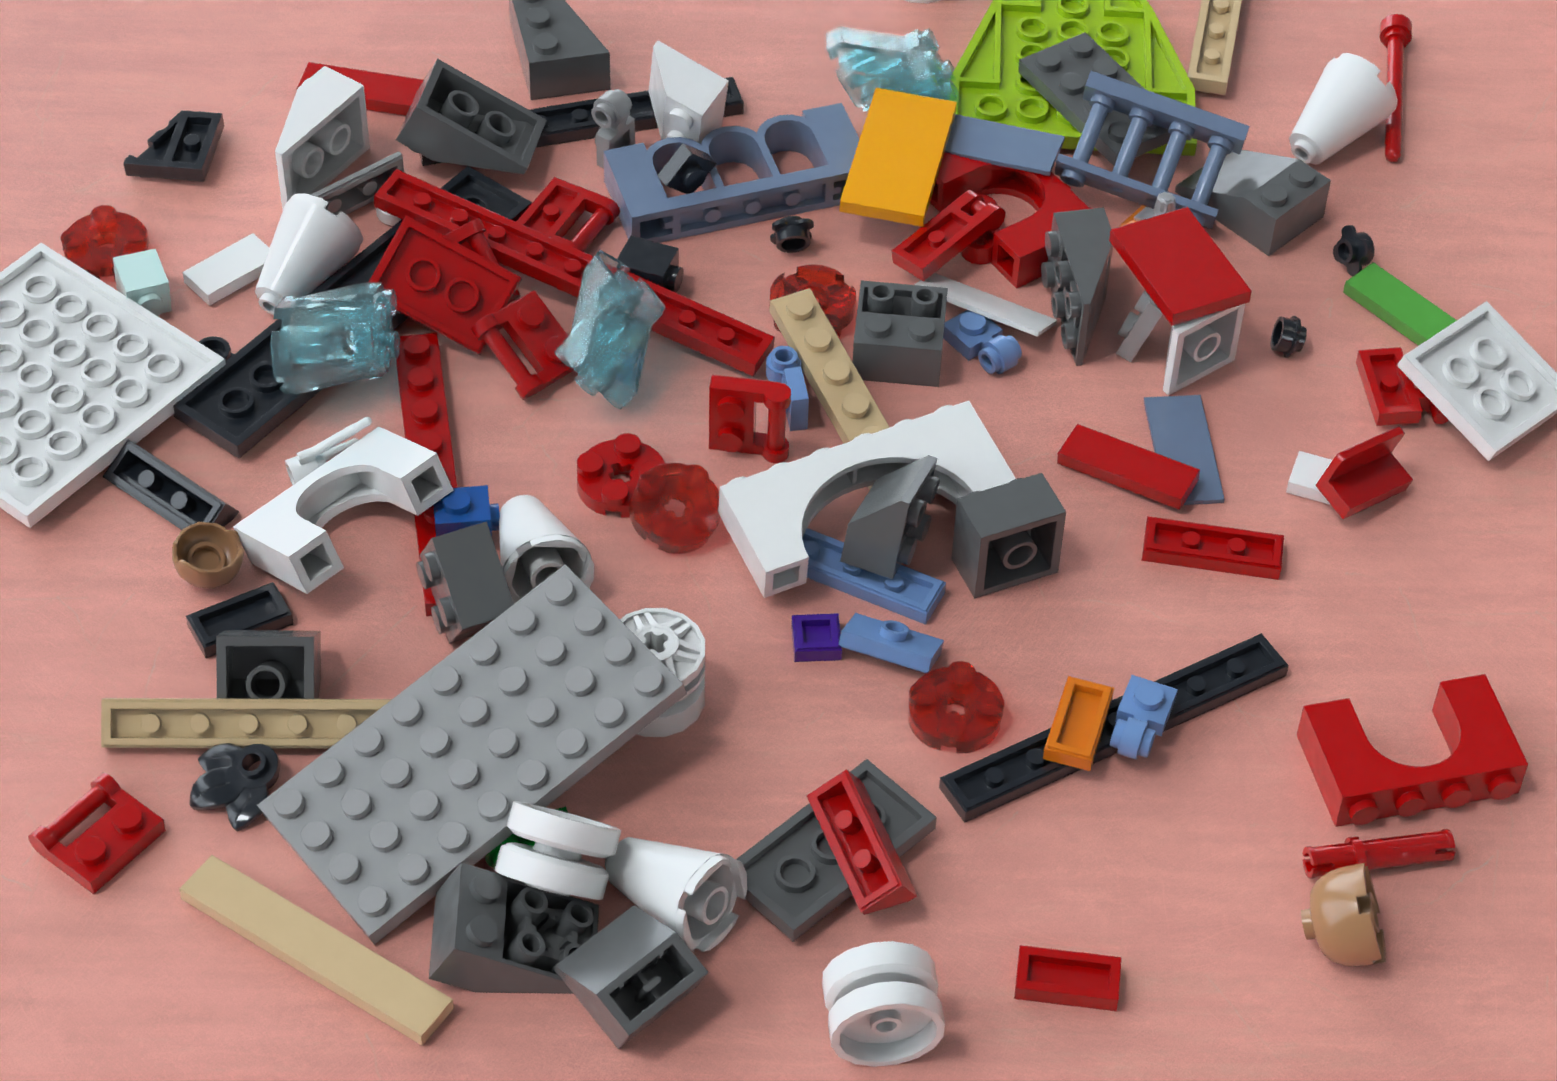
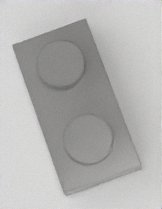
M1146 290L1143 291L1134 307L1140 313L1136 315L1130 312L1118 332V335L1124 337V340L1116 354L1129 362L1133 360L1163 314Z

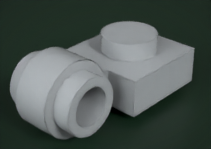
M619 89L606 91L594 102L592 117L601 127L596 134L595 144L597 165L604 168V150L635 144V118L629 116L632 102L629 96Z

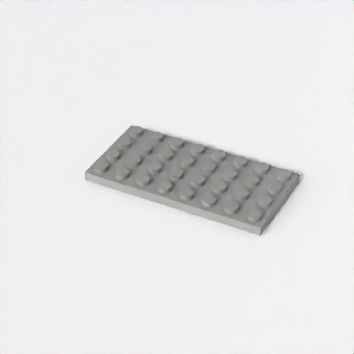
M565 564L257 806L266 819L375 945L435 897L436 892L461 862L473 866L513 834L507 827L513 801L547 807L684 697L687 692L684 684Z

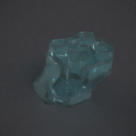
M840 26L826 33V45L830 59L839 57L840 68L835 70L838 79L854 105L858 108L862 107L863 111H869L875 88L955 101L957 103L961 101L959 92L952 81L956 79L953 74L955 68L949 59L945 61L941 59L937 52L940 50V47L931 29L927 28L923 31L916 29L904 36Z
M599 249L584 268L571 332L555 350V354L564 364L573 368L578 373L574 379L584 391L592 396L600 392L613 406L621 410L633 399L641 386L653 324L663 314L666 306L646 282L641 278L635 281L627 274L630 269L623 262Z
M360 283L306 296H284L275 307L273 318L282 319L281 331H272L270 342L274 378L277 383H284L280 388L283 394H301L361 379H382L384 374L389 372L391 358H398L400 352L399 333L392 329L391 316L395 315L397 307L394 289H385L382 283Z

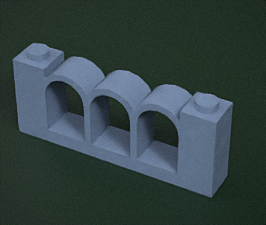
M838 103L803 110L802 117L778 115L767 119L759 126L757 132L740 126H723L707 134L701 144L693 139L672 137L657 141L648 149H646L644 143L604 150V182L611 199L620 208L619 218L628 239L632 235L661 243L840 205V199L857 149L859 137L843 104ZM682 143L708 153L717 163L701 185L704 191L668 198L657 176ZM780 151L798 152L806 156L814 168L780 174L772 154ZM729 162L742 163L751 167L759 179L724 186L716 166Z

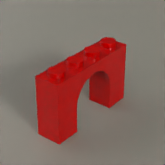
M944 152L930 203L941 212L963 193L972 190L977 194L983 195L1004 194L1014 196L1034 207L1037 212L994 233L991 264L1016 289L1042 277V263L1048 262L1045 248L1046 231H1051L1053 213L1093 209L1088 207L1074 194L1068 184L1063 183L1052 172L1048 176L998 166Z
M1486 674L1440 682L1432 713L1448 745L1451 756L1429 766L1400 764L1379 753L1367 739L1350 698L1303 706L1297 738L1335 827L1349 824L1365 825L1376 819L1398 815L1408 817L1416 815L1421 811L1442 807L1457 808L1469 802L1491 798L1501 800L1519 793L1528 762Z

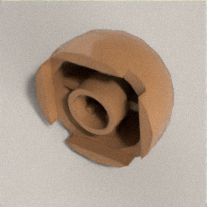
M1365 863L1329 871L1318 879L1310 892V908L1301 910L1302 925L1306 939H1316L1322 953L1331 961L1341 965L1366 966L1386 962L1383 929L1379 930L1377 913H1380L1368 867L1365 866Z

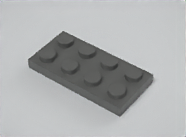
M1085 32L1019 60L1018 72L1081 134L1092 108L1089 101L1083 100L1085 85L1091 71L1144 89ZM1114 110L1111 113H1107L1095 144V148L1113 166L1131 123L1129 115ZM1154 124L1147 127L1136 157L1167 144L1171 136L1168 129Z
M868 759L850 771L864 784L899 857L936 829L937 817ZM810 803L736 859L742 862L747 873L745 900L793 942L852 896L851 890Z

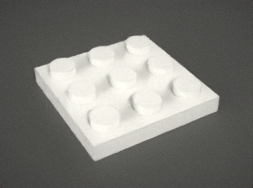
M1487 301L1405 354L1397 364L1400 370L1488 461L1557 414V372Z

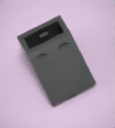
M1104 207L1053 213L1051 231H1046L1045 248L1048 262H1043L1041 266L1042 282L1045 288L1051 289L1052 313L1054 318L1061 319L1062 343L1065 349L1071 350L1076 366L1083 364L1106 299L1113 245L1109 241L1111 226Z
M461 862L436 892L429 979L476 993L573 994L553 968L598 933L599 904L572 896H564L536 889L524 884L525 882Z

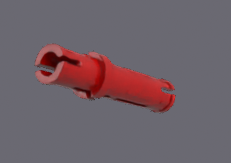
M1449 829L1364 841L1359 839L1358 836L1348 837L1344 843L1304 847L1302 855L1304 857L1310 856V859H1303V867L1307 877L1313 879L1324 876L1329 871L1365 863L1369 870L1444 860L1452 861L1455 858V852L1453 850L1447 851V848H1455V841Z

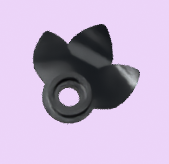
M224 743L208 749L198 758L199 764L206 773L201 775L193 784L190 793V807L194 810L226 807L230 824L235 831H240L253 823L262 814L257 805L269 796L268 789L276 783L279 777L280 760L275 751L264 744H252L241 748L231 743ZM261 761L257 769L248 771L254 763Z

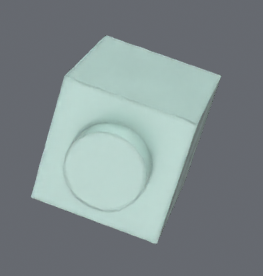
M156 249L113 257L117 291L157 316L172 311L169 281Z

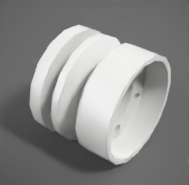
M644 608L628 613L620 620L684 684L687 692L684 697L641 730L638 735L644 737H666L682 732L698 719L705 706V638L698 625L682 613L667 608Z

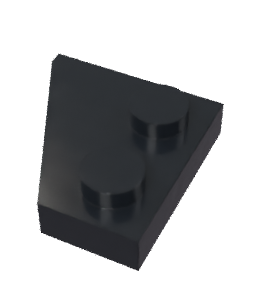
M180 111L169 121L167 127L157 131L147 140L149 148L136 158L129 155L125 158L123 164L126 176L204 182L225 126L222 113Z

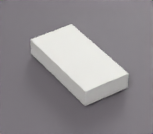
M252 233L183 271L184 283L210 306L260 278L270 248Z

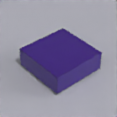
M838 613L791 616L794 662L842 660V647L839 645L841 634Z

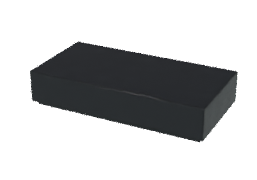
M274 582L186 615L188 628L205 658L216 655V636L224 630H280L293 625L292 613Z

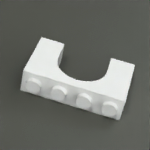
M378 426L233 526V528L238 532L240 542L243 548H245L251 564L308 594L344 568L327 531L322 528L333 517L354 506L376 501L392 503L418 516L454 490L436 452Z

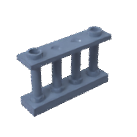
M1091 71L1083 96V100L1089 101L1090 106H1092L1073 157L1071 158L1059 153L1054 174L1061 176L1060 179L1068 185L1080 188L1087 185L1154 209L1158 194L1163 192L1170 193L1168 188L1186 141L1192 138L1208 143L1210 151L1192 199L1190 200L1173 193L1172 195L1175 197L1176 210L1188 207L1203 227L1212 230L1218 209L1207 206L1226 154H1231V152L1241 153L1250 126ZM1114 110L1129 115L1131 123L1111 172L1088 164L1106 115ZM1154 124L1168 129L1171 136L1151 186L1128 178L1146 128Z

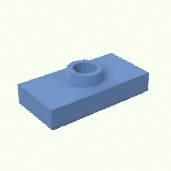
M855 613L841 630L839 645L843 648L923 673H928L941 655L944 643L942 639L910 630L901 622L893 620L880 621Z

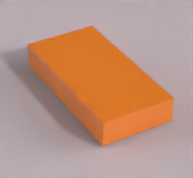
M1068 676L1044 748L1043 759L1090 771L1113 700L1115 688Z

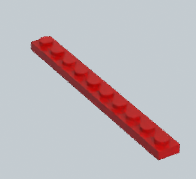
M398 169L393 172L374 195L375 208L402 220L407 215L442 235L480 218L486 228L483 234L499 263L753 377L773 350L775 337ZM468 241L461 244L462 246L472 250Z

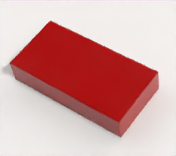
M1020 945L1014 999L1117 1011L1122 957Z

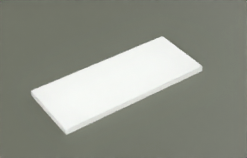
M934 273L925 281L920 280L914 284L948 288L947 302L1037 337L1057 323V320L937 273Z

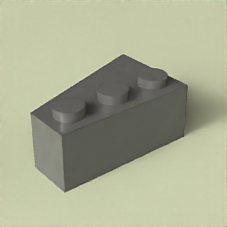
M509 0L510 24L531 100L611 90L610 52L565 0Z

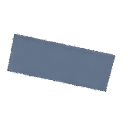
M955 114L945 152L998 166L1050 176L1064 143L1065 136Z
M1201 395L1144 397L1143 402L1154 452L1200 469L1199 481L1184 505L1224 503L1225 499Z

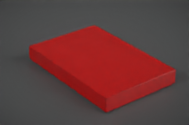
M1188 207L1110 230V243L1171 326L1250 302L1252 290Z
M405 215L364 289V293L472 352L481 355L486 342L484 340L479 341L471 331L472 326L484 316L494 314L510 303L522 278Z

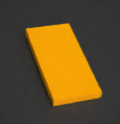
M875 88L840 199L839 212L923 227L955 118L957 102Z

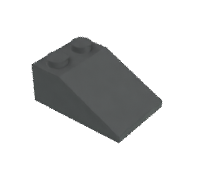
M437 59L416 92L396 141L432 161L524 174L528 169L546 119Z
M1242 150L1240 154L1231 152V154H1226L1207 206L1218 209L1216 217L1218 222L1270 256L1324 217L1331 180L1300 159ZM1203 167L1177 184L1175 192L1191 200Z

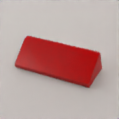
M846 769L807 795L808 801L863 915L906 903L917 897L916 891L861 780Z

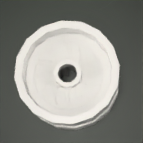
M513 801L507 827L515 835L535 841V845L531 846L515 842L501 845L495 871L543 891L564 896L574 895L602 900L609 874L602 866L583 860L581 856L583 854L607 858L615 855L622 830L564 811Z
M895 941L868 943L840 954L832 959L823 971L822 987L825 1007L829 1011L828 1028L831 1047L840 1058L853 1064L873 1067L897 1065L917 1059L933 1050L944 1037L945 1021L942 1004L937 997L938 980L935 963L927 951L913 944Z

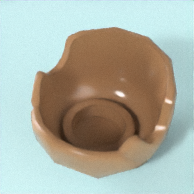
M197 522L182 529L174 541L172 560L177 573L182 579L194 587L215 589L228 584L238 574L243 562L245 548H242L236 530H227L217 523Z

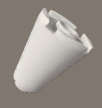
M1343 53L1339 58L1335 59L1334 57L1327 63L1289 137L1291 151L1297 159L1306 164H1320L1386 120L1395 111L1397 105L1395 89L1390 81L1386 86L1377 77L1381 70L1373 63L1361 56L1350 53Z
M294 194L283 208L255 289L261 308L274 316L285 314L358 253L359 247L363 242V236L359 227L348 215L340 211L335 216L325 209L329 202L316 196Z
M519 495L508 500L502 506L499 513L500 563L514 604L565 564L590 588L594 580V563L586 546L536 497Z
M627 837L618 843L615 855L605 858V868L609 874L608 881L639 909L674 930L692 951L698 949L706 952L713 949L724 940L739 917L732 910L737 897L745 900L747 873L742 862L728 854Z

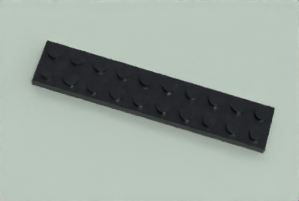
M469 166L441 187L445 191L515 222L532 204L531 201ZM401 219L225 361V366L173 405L174 417L237 458H240L408 319V316L364 293V289L403 220Z

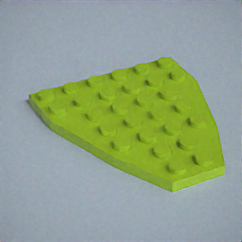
M993 0L951 75L950 101L957 102V115L1065 136V140L1061 148L1076 149L1081 133L1018 72L1020 59L1084 32L1145 90L1196 107L1195 88L1189 77H1187L1180 59L1147 0ZM1197 139L1187 140L1181 155L1195 156ZM1167 144L1147 153L1164 154Z

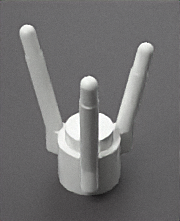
M365 417L317 445L296 453L297 456L285 460L292 485L357 442L358 439L353 438L341 443L368 427L372 423V419Z

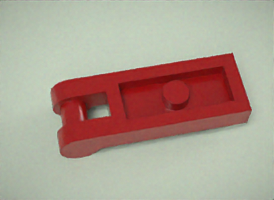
M968 190L924 224L923 227L919 228L891 250L893 263L920 280L925 281L987 230H997L1004 222L1005 209L995 203H984L981 195Z

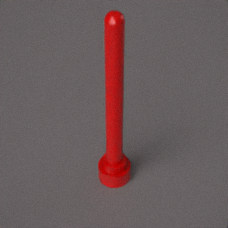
M1401 14L1388 15L1380 23V41L1387 48V83L1391 82L1397 96L1396 109L1385 121V158L1390 162H1396L1401 157L1404 48L1412 39V22L1408 17Z

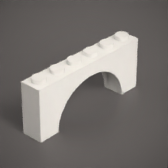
M968 400L954 406H942L934 413L913 420H902L893 427L873 434H861L850 442L832 448L818 449L809 456L789 463L781 462L775 464L769 470L752 476L734 478L726 485L720 486L718 514L762 596L766 598L806 583L809 556L805 550L802 538L808 525L817 513L833 500L846 493L873 486L877 478L928 455L936 457L938 459L934 476L940 478L937 493L956 505L957 498L966 496L974 491H983L1009 483L1016 478Z

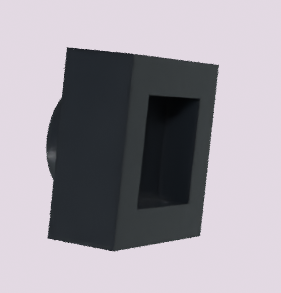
M682 143L657 176L667 187L685 194L694 193L705 182L707 175L717 163L708 153Z

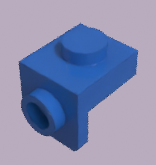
M488 485L453 488L454 491L433 505L436 536L486 521L491 536L492 531H499V504H489Z

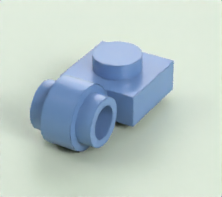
M966 310L945 322L943 339L968 361L978 356L981 366L990 374L995 372L1002 374L1013 368L1022 356V350L1018 341L1011 335L1003 336V329L990 318Z
M779 346L773 349L766 359V376L769 381L780 382L789 386L791 389V404L786 409L790 431L808 429L809 397L801 368L802 363L795 349L789 346Z
M1131 675L1117 710L1116 725L1113 730L1110 746L1117 748L1118 754L1137 760L1138 756L1148 758L1155 735L1162 736L1174 706L1178 689Z

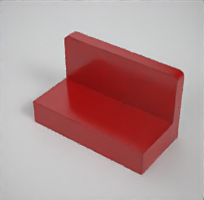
M1400 426L1338 453L1315 486L1342 519L1407 490L1412 483L1413 478L1392 454V451L1405 435Z

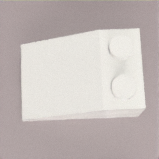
M326 66L321 68L311 78L306 79L297 89L275 150L282 209L294 194L311 195L323 189L370 148L364 85Z

